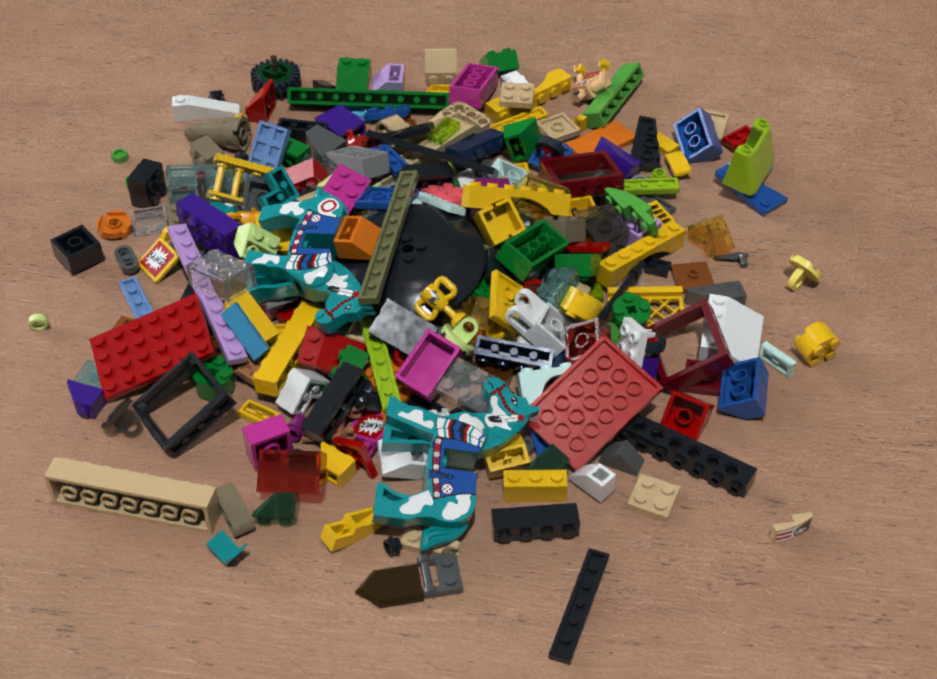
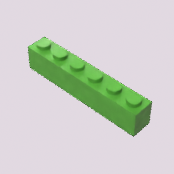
M640 62L623 64L611 78L612 84L598 94L582 115L587 116V128L604 127L643 79L644 73Z

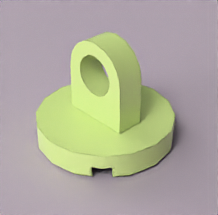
M465 317L454 329L452 325L444 324L441 328V333L445 332L446 335L444 337L447 340L461 347L462 352L466 351L465 355H470L474 351V346L470 340L478 332L479 323L473 317ZM465 322L473 323L474 330L472 332H467L464 329Z

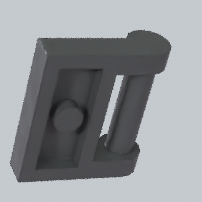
M456 552L433 556L422 554L417 557V563L421 567L424 582L423 594L425 598L463 593V584ZM430 566L436 567L439 586L435 587L433 585Z

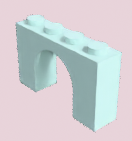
M571 362L559 364L560 367L553 368L552 365L541 366L539 370H533L532 368L521 369V372H518L516 375L519 396L522 398L526 397L530 405L543 393L545 384L552 379L559 378L572 365Z

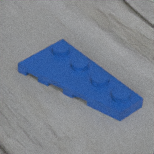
M729 164L715 172L714 176L721 182H723ZM764 184L760 186L757 193L753 196L728 187L762 217L773 212L788 201L786 196Z

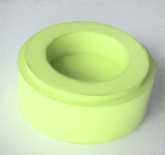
M33 314L29 317L28 325L35 331L45 330L48 327V317L43 314Z

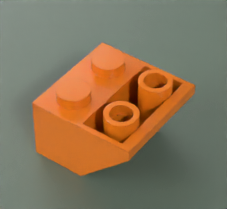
M345 215L333 241L338 258L371 260L381 228L363 216Z

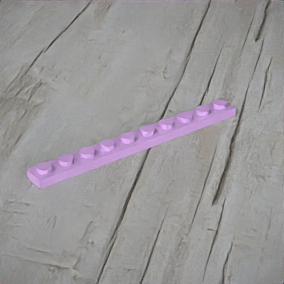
M186 223L168 226L167 232L191 285L200 299L202 309L228 366L247 362L248 356L243 345L221 316V313L224 312V304Z

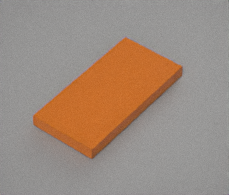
M615 120L604 127H600L567 142L565 145L573 148V154L594 152L600 138L603 136L618 147L623 148L633 143L635 133L618 120Z

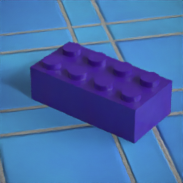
M194 193L175 203L179 224L186 223L196 243H200L208 251H212L220 259H224L228 263L239 257L234 240L237 229L242 224Z

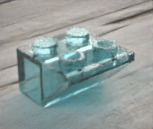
M576 268L552 269L548 273L546 281L537 288L536 295L545 303L549 301L555 308L559 309V305L569 287L573 286L576 288L579 284L578 270Z

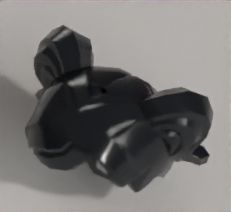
M369 380L354 404L359 411L364 410L366 412L378 413L381 411L380 399L377 393H374L373 384Z

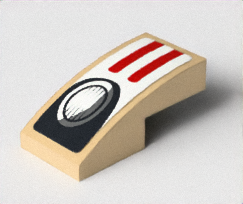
M813 513L792 514L789 522L773 524L770 534L772 544L785 542L805 533L810 528Z

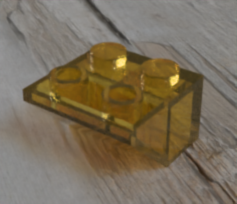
M471 295L464 303L462 302L461 305L453 309L456 313L464 312L467 314L466 317H473L478 321L479 330L470 341L476 342L477 335L490 337L494 321L489 319L490 299ZM465 322L464 329L467 332H472L474 330L473 323Z

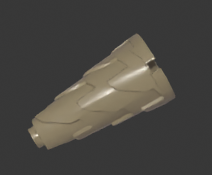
M246 117L193 123L185 127L184 130L185 136L189 140H197L208 135L219 147H226L231 150L245 151L249 147L251 136H247V132H251V127Z

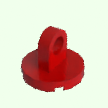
M352 129L345 130V136H348L347 147L352 145L363 147L362 141L364 139L371 141L372 145L369 149L375 147L374 139L365 135L354 137Z

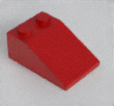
M307 326L297 358V364L300 369L312 370L329 376L333 366L337 367L340 360H337V356L341 348L345 350L349 344L365 351L366 345L336 333L325 334L320 328Z

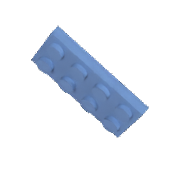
M260 120L248 161L271 168H277L282 165L291 130ZM244 174L243 181L241 184L242 187H244V179L249 177V175L251 174Z

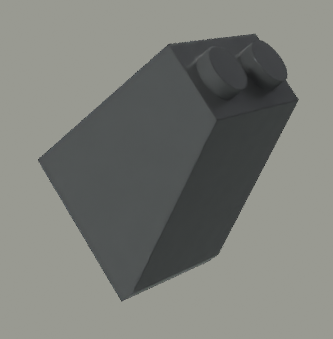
M317 124L305 132L306 144L311 148V158H314L334 173L338 165L327 157V152L347 147V140Z

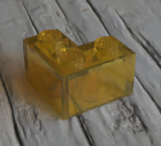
M723 214L705 218L687 226L692 242L703 241L704 250L708 257L717 256L735 248Z

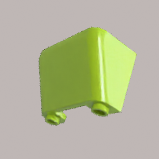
M756 117L746 143L739 145L735 150L722 184L750 196L757 193L775 161L771 128L765 119Z

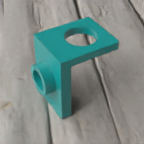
M223 530L206 543V546L224 566L230 563L247 547L244 544L241 548H238Z

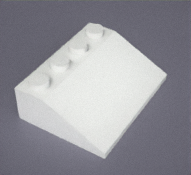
M710 294L709 303L715 312L734 363L757 358L764 316L730 297ZM706 318L698 357L700 361L719 353Z

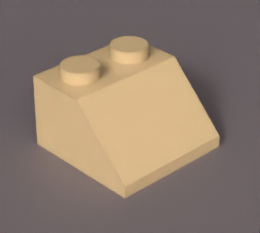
M457 48L425 49L426 86L451 85L457 77Z

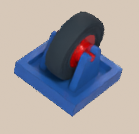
M541 136L535 144V151L528 160V166L540 170L541 158L572 155L574 153L573 148L561 144L552 137Z

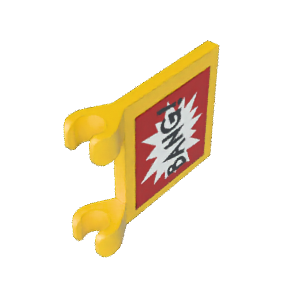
M168 227L162 230L160 238L139 260L140 268L156 284L162 280L180 259L177 252L167 243V241L171 240L167 232Z

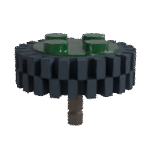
M272 55L270 57L271 61L266 59V63L261 61L259 62L260 65L256 64L255 68H252L250 73L253 91L256 93L270 78L274 79L275 97L283 98L284 95L287 97L288 87L301 86L300 68L293 61L289 62L288 59L283 61L282 58H279L277 61V56Z

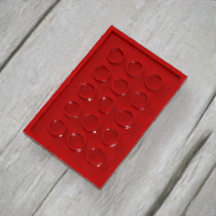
M196 293L90 338L101 389L104 390L106 402L159 381L191 351L202 361L217 356L201 302Z
M603 335L530 404L541 409L536 417L528 419L526 425L569 466L578 471L589 463L663 390V386Z

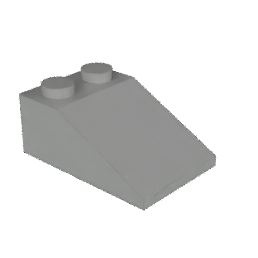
M352 145L327 152V157L335 164H342L369 179L381 178L383 174L390 173L389 155L386 151Z

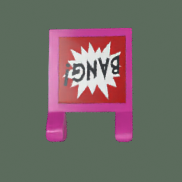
M363 411L361 417L355 419L350 426H353V433H356L355 439L363 441L368 447L369 455L372 456L378 440L383 438L385 425L381 413Z

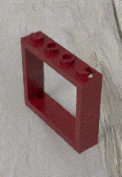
M606 150L540 159V175L551 192H554V189L565 190L564 194H571V198L605 194L604 189L607 187L624 191V174ZM604 169L608 174L559 181L556 176Z
M707 298L645 328L651 329L652 332L664 337L705 317L719 353L669 377L661 354H657L660 358L657 375H660L658 381L663 388H666L670 395L673 390L680 391L735 365L715 312Z

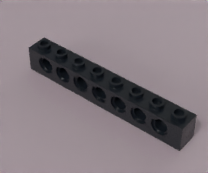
M640 414L614 437L620 441L627 440L638 450L655 456L657 459L670 463L676 468L685 470L742 498L746 496L755 482L758 468Z

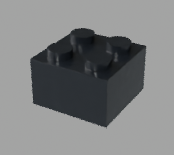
M143 158L127 177L126 181L132 206L151 210L158 203L161 196L166 193L167 184L161 162Z
M83 225L50 239L54 256L72 275L104 259L101 243Z

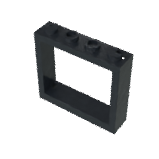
M191 351L132 404V407L162 447L173 457L177 458L236 405L237 402L205 363ZM200 368L218 390L219 394L168 439L149 412Z

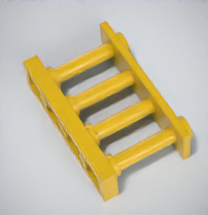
M216 153L213 164L217 165L218 171L214 189L208 190L205 197L210 198L209 200L213 202L222 201L242 207L243 198L237 197L242 174L248 173L260 176L261 178L264 174L275 168ZM227 168L233 169L235 172L231 195L220 192L224 172Z

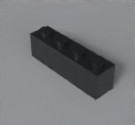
M343 361L300 426L307 437L320 443L325 442L328 444L369 381L363 369Z
M577 503L491 509L493 542L507 543L510 541L549 540L552 538L579 536L580 519Z

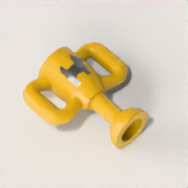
M444 276L438 277L434 284H429L419 297L421 299L416 301L414 305L415 312L428 322L433 321L439 311H444L452 319L451 325L453 329L467 316L464 312L456 313L448 305V301L456 296L458 289L454 283ZM440 283L449 289L451 293L444 295L439 289ZM426 303L433 308L431 315L421 307L422 304Z

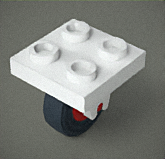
M624 317L623 324L620 327L621 335L617 347L642 368L644 356L664 352L666 339L652 332L651 329L643 328L633 318Z

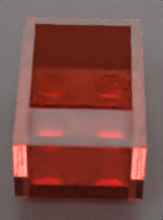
M259 449L256 492L263 494L324 496L327 454L322 451Z

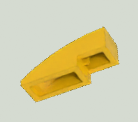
M373 507L346 513L341 521L324 525L320 538L329 550L333 552L362 540L378 531L385 524L372 523Z

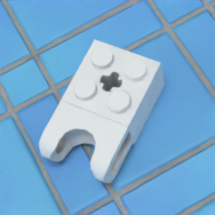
M527 288L519 290L515 296L516 305L510 307L505 314L506 321L534 346L555 349L556 357L566 349L577 326L549 301L545 303ZM522 296L526 297L529 303L526 300H524Z

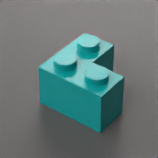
M283 165L262 176L271 192L256 201L262 209L263 206L283 204L300 197Z

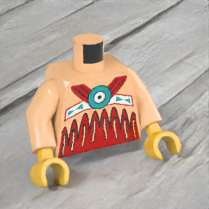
M599 60L598 66L602 68L601 71L584 74L586 72L584 65L580 63L579 66H574V71L578 73V76H576V84L573 86V91L575 92L573 99L577 103L595 98L612 84L607 76L608 72H606L610 67L608 60Z

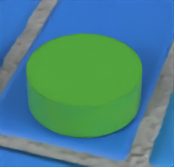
M118 148L111 152V158L114 163H124L129 158L128 152L125 149Z

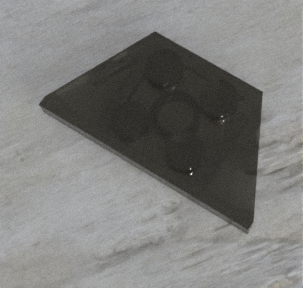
M611 204L600 207L589 206L586 210L571 209L573 216H579V219H586V233L593 242H610L611 248L603 253L606 258L616 253L630 234V228Z

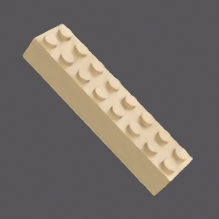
M54 457L44 475L52 502L210 534L213 533L221 515L216 487L210 485H201L169 477H159L148 473H138L127 469L122 470L106 465L101 466Z

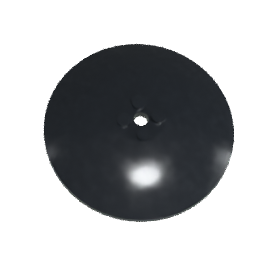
M410 204L379 303L371 304L376 315L367 316L376 319L387 299L419 316L414 310L416 301L421 299L419 296L429 284H434L435 280L440 276L447 277L458 289L456 296L448 301V305L455 309L464 303L478 287L485 270V247L475 227L459 214L447 212L433 205ZM387 210L380 211L366 219L381 228ZM408 249L413 250L412 252H407V253L404 252L405 250H408ZM336 258V262L346 267L362 286L370 260ZM440 283L439 289L444 295L451 293L449 289ZM426 303L421 305L429 315L432 314L433 308ZM439 311L436 318L446 313L444 311Z

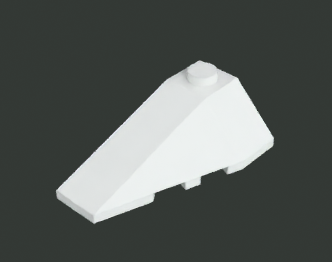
M191 95L172 96L175 122L227 118L240 114L239 104Z

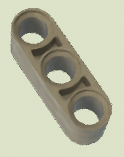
M230 482L217 487L220 511L232 535L237 537L254 530L253 519L234 484Z

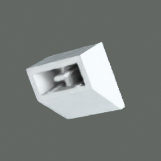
M382 439L378 440L377 445L382 477L416 480L423 478L427 452H382Z

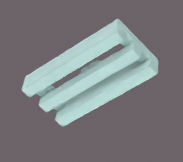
M767 341L764 342L761 346L759 357L786 377L791 378L794 375L793 371L797 362Z

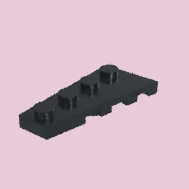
M639 115L630 155L642 162L640 170L653 172L656 168H662L658 149L659 142L657 141L656 119Z

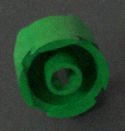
M626 292L613 303L611 323H615L620 329L624 317H631L643 328H646L649 323L651 305L641 296Z
M216 356L203 361L231 395V392L236 388L232 365L228 366L223 356ZM200 368L193 373L196 393L200 399L204 400L205 398L211 401L219 394L218 390Z

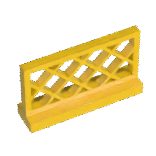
M682 286L628 287L626 292L641 296L650 304L658 303L660 305L657 310L650 307L652 314L650 315L648 326L655 324L651 321L655 316L660 320L666 318L659 313L663 309L671 313L669 316L684 309ZM608 287L607 303L619 287ZM678 303L679 306L674 310L668 304ZM612 310L609 313V322H611ZM686 326L678 330H686Z

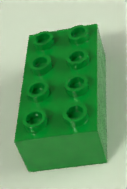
M542 219L505 241L495 258L504 267L509 269L516 278L524 282L555 262V254H563L571 242L547 221Z

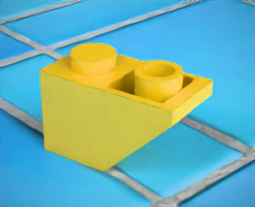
M322 442L320 446L324 478L326 481L342 489L356 474L355 459L348 454L342 453L335 446Z

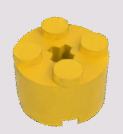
M570 286L558 310L591 328L604 304L592 296L579 291V289Z
M818 321L804 329L806 333L802 336L799 334L793 343L805 361L811 367H815L821 360L825 358L830 360L836 355L835 350L839 346L840 340L826 323Z

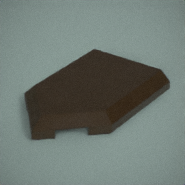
M414 563L373 570L356 589L355 594L372 601L379 608L423 602L424 594L418 564Z

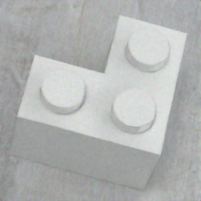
M292 368L275 403L291 414H305L312 398L319 399L325 384H329L330 381L316 371Z

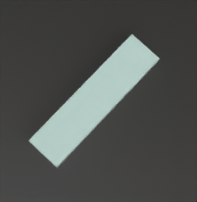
M419 191L416 199L447 212L465 216L466 209L432 194Z

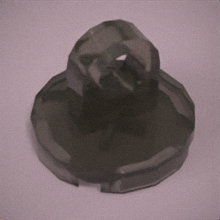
M126 397L108 416L109 418L106 420V423L103 422L101 424V428L107 432L114 425L127 436H134L139 433L141 421L128 410L133 401ZM129 420L134 421L137 425L136 430L128 431L125 428V423Z

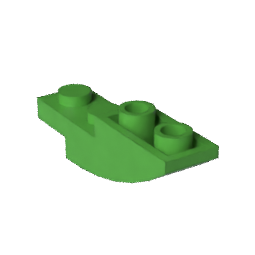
M609 187L604 189L606 203L615 209L618 216H622L626 221L632 218L635 223L638 222L645 233L648 232L652 237L658 234L652 207L628 192Z

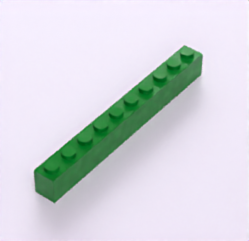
M288 87L287 94L288 104H341L344 106L399 107L402 104H408L410 108L445 109L450 106L449 93Z

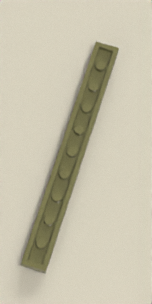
M418 170L400 171L357 298L359 304L379 303L418 182Z

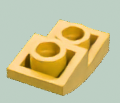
M681 150L665 154V160L670 165L671 173L675 177H684L692 173L688 161Z

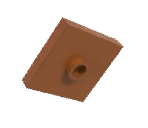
M706 261L672 264L670 266L675 285L682 286L683 294L686 293V288L714 284Z

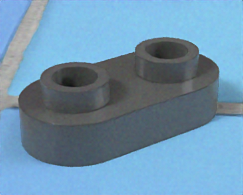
M122 245L115 249L116 261L124 273L133 274L139 270V261L130 246Z

